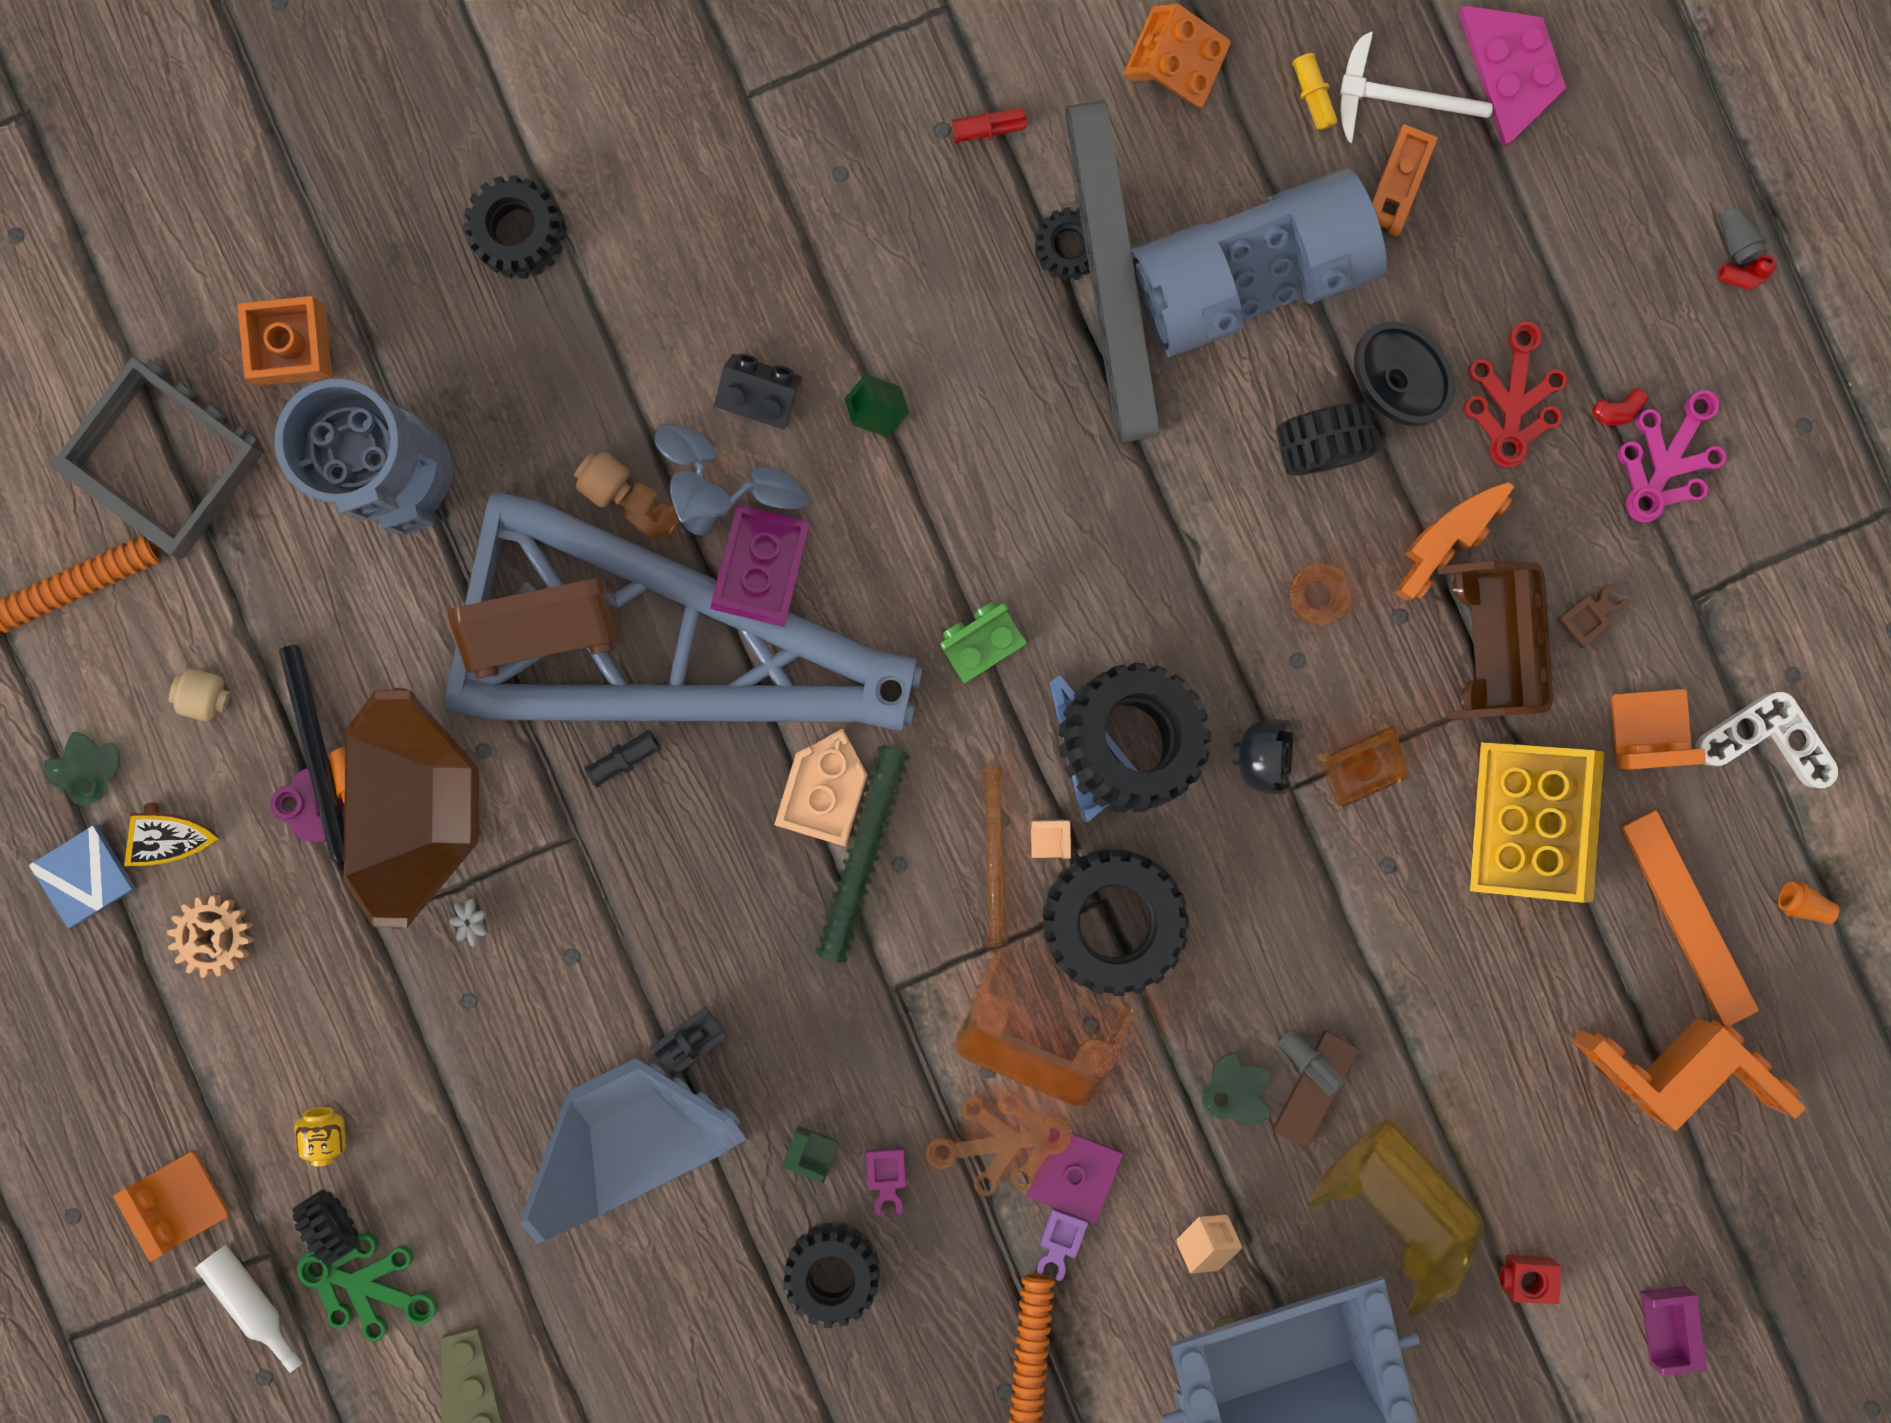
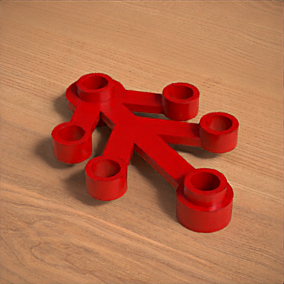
M1528 321L1517 324L1508 335V344L1514 350L1508 391L1493 373V366L1490 361L1478 359L1468 368L1469 378L1475 383H1481L1505 414L1502 428L1489 413L1488 403L1482 396H1473L1463 405L1465 416L1471 420H1476L1491 439L1489 446L1491 459L1503 468H1512L1521 464L1527 456V444L1544 431L1557 427L1562 421L1561 411L1555 406H1547L1538 412L1536 421L1519 431L1521 416L1549 394L1562 390L1567 384L1566 374L1560 369H1553L1542 377V381L1524 395L1529 354L1538 347L1542 337L1539 327ZM1518 333H1523L1527 336V345L1524 346L1518 343ZM1476 365L1485 367V377L1476 375ZM1550 375H1556L1559 378V387H1552L1550 385ZM1472 401H1476L1481 405L1480 414H1474L1470 410ZM1548 411L1554 414L1555 422L1553 424L1545 422V412ZM1504 443H1508L1513 447V454L1511 456L1503 454L1502 445Z

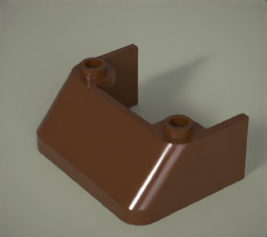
M1485 561L1437 567L1438 575H1455L1453 580L1454 595L1459 598L1462 604L1471 605L1476 680H1469L1461 691L1460 700L1464 710L1447 711L1448 719L1548 712L1552 707L1553 688L1546 587L1541 566L1533 562Z
M603 578L574 582L447 610L450 627L466 672L475 673L476 679L498 675V667L509 663L589 648L590 654L594 655L613 651L612 643L620 644L625 642L613 583Z

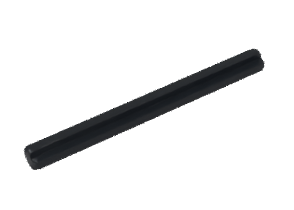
M298 645L284 646L279 649V654L330 858L333 862L344 861V820L336 795L334 780L301 649Z

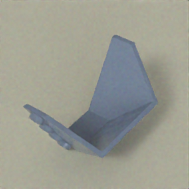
M634 1058L568 1091L564 1104L559 1111L558 1120L551 1139L547 1143L540 1169L534 1178V1185L527 1204L523 1208L519 1224L536 1244H539L588 1222L729 1152L747 1139L738 1128L741 1122L726 1107L718 1110L705 1094L699 1092L697 1095H694L691 1089L679 1078L675 1077L673 1080H670L668 1075L655 1063H651L648 1066Z

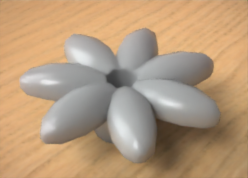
M473 898L467 900L465 907L461 902L457 901L454 904V908L458 916L452 917L450 924L460 927L456 934L457 941H463L467 938L470 946L475 947L477 945L476 935H487L485 928L482 926L486 913L484 911L475 912Z

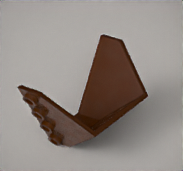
M405 688L375 690L345 729L344 882L373 927H391L392 929L408 928L478 844L479 768L438 723L433 714L416 698L415 694Z

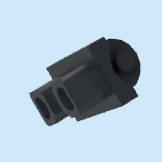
M704 1006L652 1045L650 1049L660 1059L673 1078L727 1038L728 1035L708 1008Z

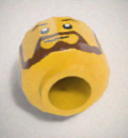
M316 1107L304 1111L303 1117L296 1121L294 1131L297 1155L303 1160L311 1161V1165H330L334 1162V1158L341 1155L346 1149L344 1119L341 1115L334 1113L332 1108Z

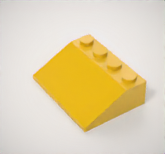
M1481 742L1470 891L1581 903L1593 902L1605 752Z

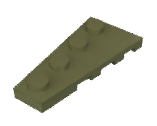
M481 1325L444 1334L441 1338V1423H505Z

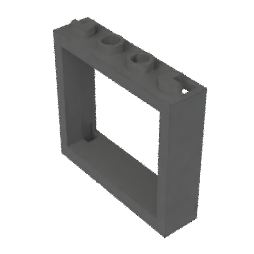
M131 357L50 466L167 554L184 559L264 452L254 445L257 438L240 426H237L234 430L224 422L227 416L209 403L206 407H203L194 399L198 394L180 381L174 385L167 380L165 376L168 372L151 359L144 363ZM146 381H149L240 450L177 535L83 465Z

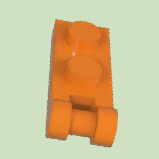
M1405 124L1401 126L1371 201L1380 227L1388 229L1387 234L1398 237L1401 233L1438 139L1436 136ZM1385 202L1397 206L1394 215L1381 211Z

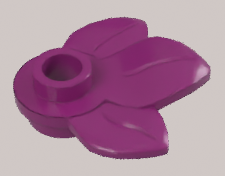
M307 768L298 772L290 785L279 788L273 794L270 808L272 814L278 820L289 823L291 831L296 837L309 842L326 841ZM294 798L297 802L296 808L292 811H287L285 808L286 801ZM338 799V800H339V804H340V808H341V812H343V811H344V803H343V800H342V799Z

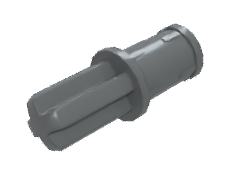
M1295 1029L1285 1034L1279 1041L1278 1047L1300 1067L1299 1072L1302 1075L1307 1074L1328 1096L1332 1097L1339 1093L1345 1085V1080L1323 1059L1324 1054L1321 1051L1316 1052L1297 1034L1298 1032Z

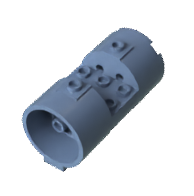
M1344 168L1267 197V203L1209 225L1202 222L1131 249L1138 294L1140 298H1143L1145 308L1150 317L1148 321L1164 354L1167 357L1179 355L1237 333L1244 326L1243 320L1279 306L1287 305L1300 298H1303L1309 304H1313L1385 276L1387 256L1381 227L1369 195L1354 171L1350 168Z
M326 379L310 384L296 393L285 405L277 421L275 429L277 460L285 476L301 492L338 507L340 514L361 522L369 519L380 523L383 530L398 536H404L436 525L433 514L441 507V502L445 498L450 484L453 482V459L448 445L442 436L421 419L399 408L393 402L363 384L347 379Z

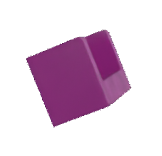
M1686 1286L1640 1291L1650 1366L1662 1376L1707 1371L1698 1295Z

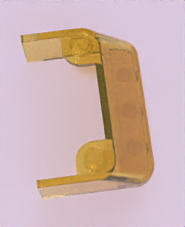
M1382 1121L1372 1127L1328 1168L1308 1204L1314 1209L1333 1197H1337L1345 1202L1354 1199L1358 1194L1364 1198L1407 1245L1403 1254L1404 1271L1419 1286L1407 1310L1414 1316L1457 1293L1483 1237L1484 1223L1478 1211L1402 1129L1392 1121Z

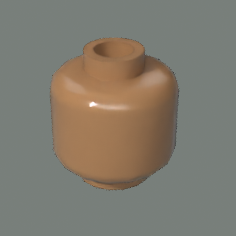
M605 451L597 455L591 452L574 473V477L578 479L576 482L577 490L601 508L608 506L612 501L619 505L632 488L627 484L630 470Z

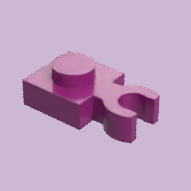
M904 1147L866 1150L868 1190L880 1191L874 1205L876 1215L882 1216V1203L887 1200L895 1203L896 1214L901 1215L903 1200L896 1192V1188H906Z

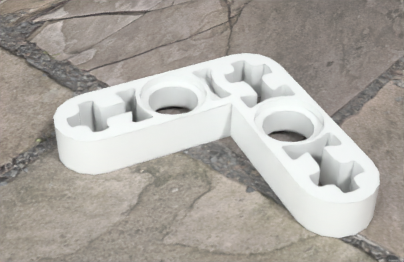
M1770 692L1763 695L1703 734L1695 744V749H1705V765L1722 766L1771 735L1799 780L1805 786L1810 788H1826L1831 786L1838 776L1836 762L1795 699L1785 692ZM1772 701L1783 703L1784 707L1780 709L1782 716L1771 715L1763 720L1758 715L1771 711L1774 708ZM1744 718L1751 720L1755 727L1753 736L1747 740L1742 739L1737 733L1738 722ZM1796 729L1802 731L1806 736V744L1799 751L1792 749L1788 742L1790 733ZM1729 738L1734 743L1725 744L1719 748V757L1708 756L1707 751L1711 749L1710 741L1712 743H1720ZM1810 755L1809 758L1815 765H1824L1825 769L1821 772L1823 779L1812 778L1811 774L1815 771L1814 766L1810 760L1800 761L1799 758Z

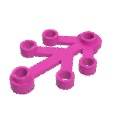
M1700 390L1687 398L1684 406L1687 415L1667 450L1660 429L1662 421L1660 414L1656 410L1647 409L1637 415L1635 425L1640 432L1645 434L1655 471L1647 482L1640 460L1643 456V449L1637 442L1630 441L1618 448L1617 458L1622 464L1626 465L1633 489L1626 498V509L1634 520L1642 523L1651 522L1662 514L1664 506L1685 500L1696 502L1706 497L1708 486L1705 481L1698 478L1685 482L1680 488L1662 490L1670 477L1703 468L1714 470L1725 464L1726 453L1718 446L1709 447L1702 451L1701 454L1680 459L1700 423L1713 418L1719 410V400L1713 392ZM1696 401H1700L1704 405L1702 414L1694 410V403ZM1645 415L1653 418L1654 423L1651 428L1646 427L1643 423ZM1627 447H1631L1635 451V458L1633 460H1629L1625 456V449ZM1710 452H1714L1718 456L1716 465L1711 464L1708 460ZM1692 484H1696L1700 489L1698 497L1692 496L1689 489ZM1641 497L1649 501L1647 511L1639 507Z

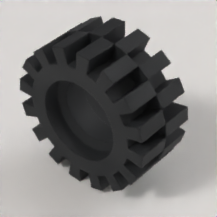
M1066 207L1063 212H1058V209L1053 211L1049 218L1046 216L1042 221L1041 227L1038 228L1035 241L1036 258L1040 260L1042 269H1047L1049 275L1054 278L1057 275L1064 281L1072 277L1074 280L1080 279L1081 275H1088L1090 273L1080 209L1077 208L1075 212L1071 211V207ZM1073 231L1082 238L1083 250L1079 255L1073 258H1066L1056 251L1054 241L1060 233Z
M323 1189L293 1208L295 1214L292 1216L293 1220L297 1222L295 1224L296 1230L302 1234L300 1236L302 1242L306 1241L308 1244L307 1249L309 1252L312 1253L314 1251L315 1258L318 1261L322 1260L323 1264L330 1265L356 1249L359 1238L356 1236L358 1235L357 1229L352 1226L354 1224L353 1219L349 1218L346 1214L348 1213L347 1209L340 1206L341 1201L338 1198L334 1199L330 1191L327 1192Z

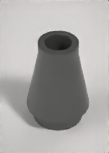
M1741 206L1731 208L1720 215L1719 218L1723 224L1730 258L1736 259L1739 266L1748 264L1767 252L1764 245L1767 240L1745 215Z

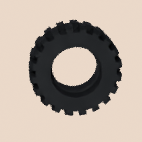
M1134 662L1128 667L1121 664L1112 667L1107 672H1102L1081 687L1074 694V700L1067 704L1063 712L1066 720L1059 725L1058 732L1060 737H1064V743L1058 746L1060 757H1068L1070 764L1064 768L1068 777L1076 775L1080 781L1076 788L1083 795L1089 792L1095 795L1093 802L1097 805L1104 807L1110 804L1113 811L1122 813L1128 810H1133L1134 813L1145 812L1181 796L1189 790L1188 786L1196 782L1202 774L1199 766L1207 763L1210 753L1207 749H1203L1204 745L1211 741V730L1204 729L1203 722L1208 719L1205 708L1199 710L1194 702L1199 699L1198 695L1193 689L1187 692L1182 687L1185 680L1177 674L1169 678L1165 676L1166 668L1157 665L1147 669L1145 663ZM1129 705L1146 712L1157 724L1162 736L1163 750L1158 765L1147 772L1131 770L1117 761L1110 752L1105 738V723L1108 714L1115 707Z
M1103 849L1074 860L1075 862L1068 868L1065 867L1058 874L1059 877L1053 885L1051 884L1047 893L1046 904L1043 906L1044 938L1056 964L1073 982L1101 995L1103 993H1110L1113 996H1125V993L1133 991L1137 994L1145 991L1146 986L1154 982L1156 984L1166 978L1164 974L1170 968L1174 969L1179 962L1178 955L1181 949H1185L1188 940L1185 937L1186 928L1189 927V916L1186 914L1185 909L1187 904L1184 895L1177 887L1176 881L1153 860L1128 850ZM1111 886L1125 887L1136 892L1146 903L1150 914V929L1143 944L1134 952L1120 957H1109L1097 953L1087 945L1080 931V914L1087 899L1098 890Z

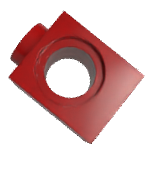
M1506 1255V1265L1500 1268V1287L1504 1289V1293L1513 1302L1559 1304L1561 1266L1551 1257ZM1528 1272H1535L1536 1278L1533 1284L1522 1287L1521 1281L1523 1276Z

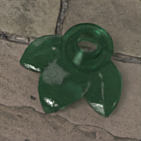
M73 732L66 743L63 759L52 758L44 761L46 777L54 787L67 790L68 796L76 804L93 805L101 800L106 790V782L112 779L118 771L120 762L119 750L115 743H109L98 748L88 736L80 732ZM86 780L92 783V790L88 794L83 790V783Z
M1235 1053L1222 1057L1212 1069V1082L1205 1087L1202 1093V1105L1205 1111L1210 1116L1218 1119L1231 1117L1240 1125H1253L1266 1120L1271 1115L1270 1111L1258 1097L1266 1088L1271 1073L1258 1066H1245L1241 1068ZM1220 1092L1225 1093L1227 1097L1226 1102L1223 1105L1214 1104V1096Z

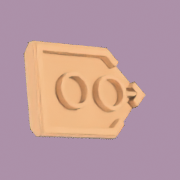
M843 728L796 753L774 825L846 847L868 775Z

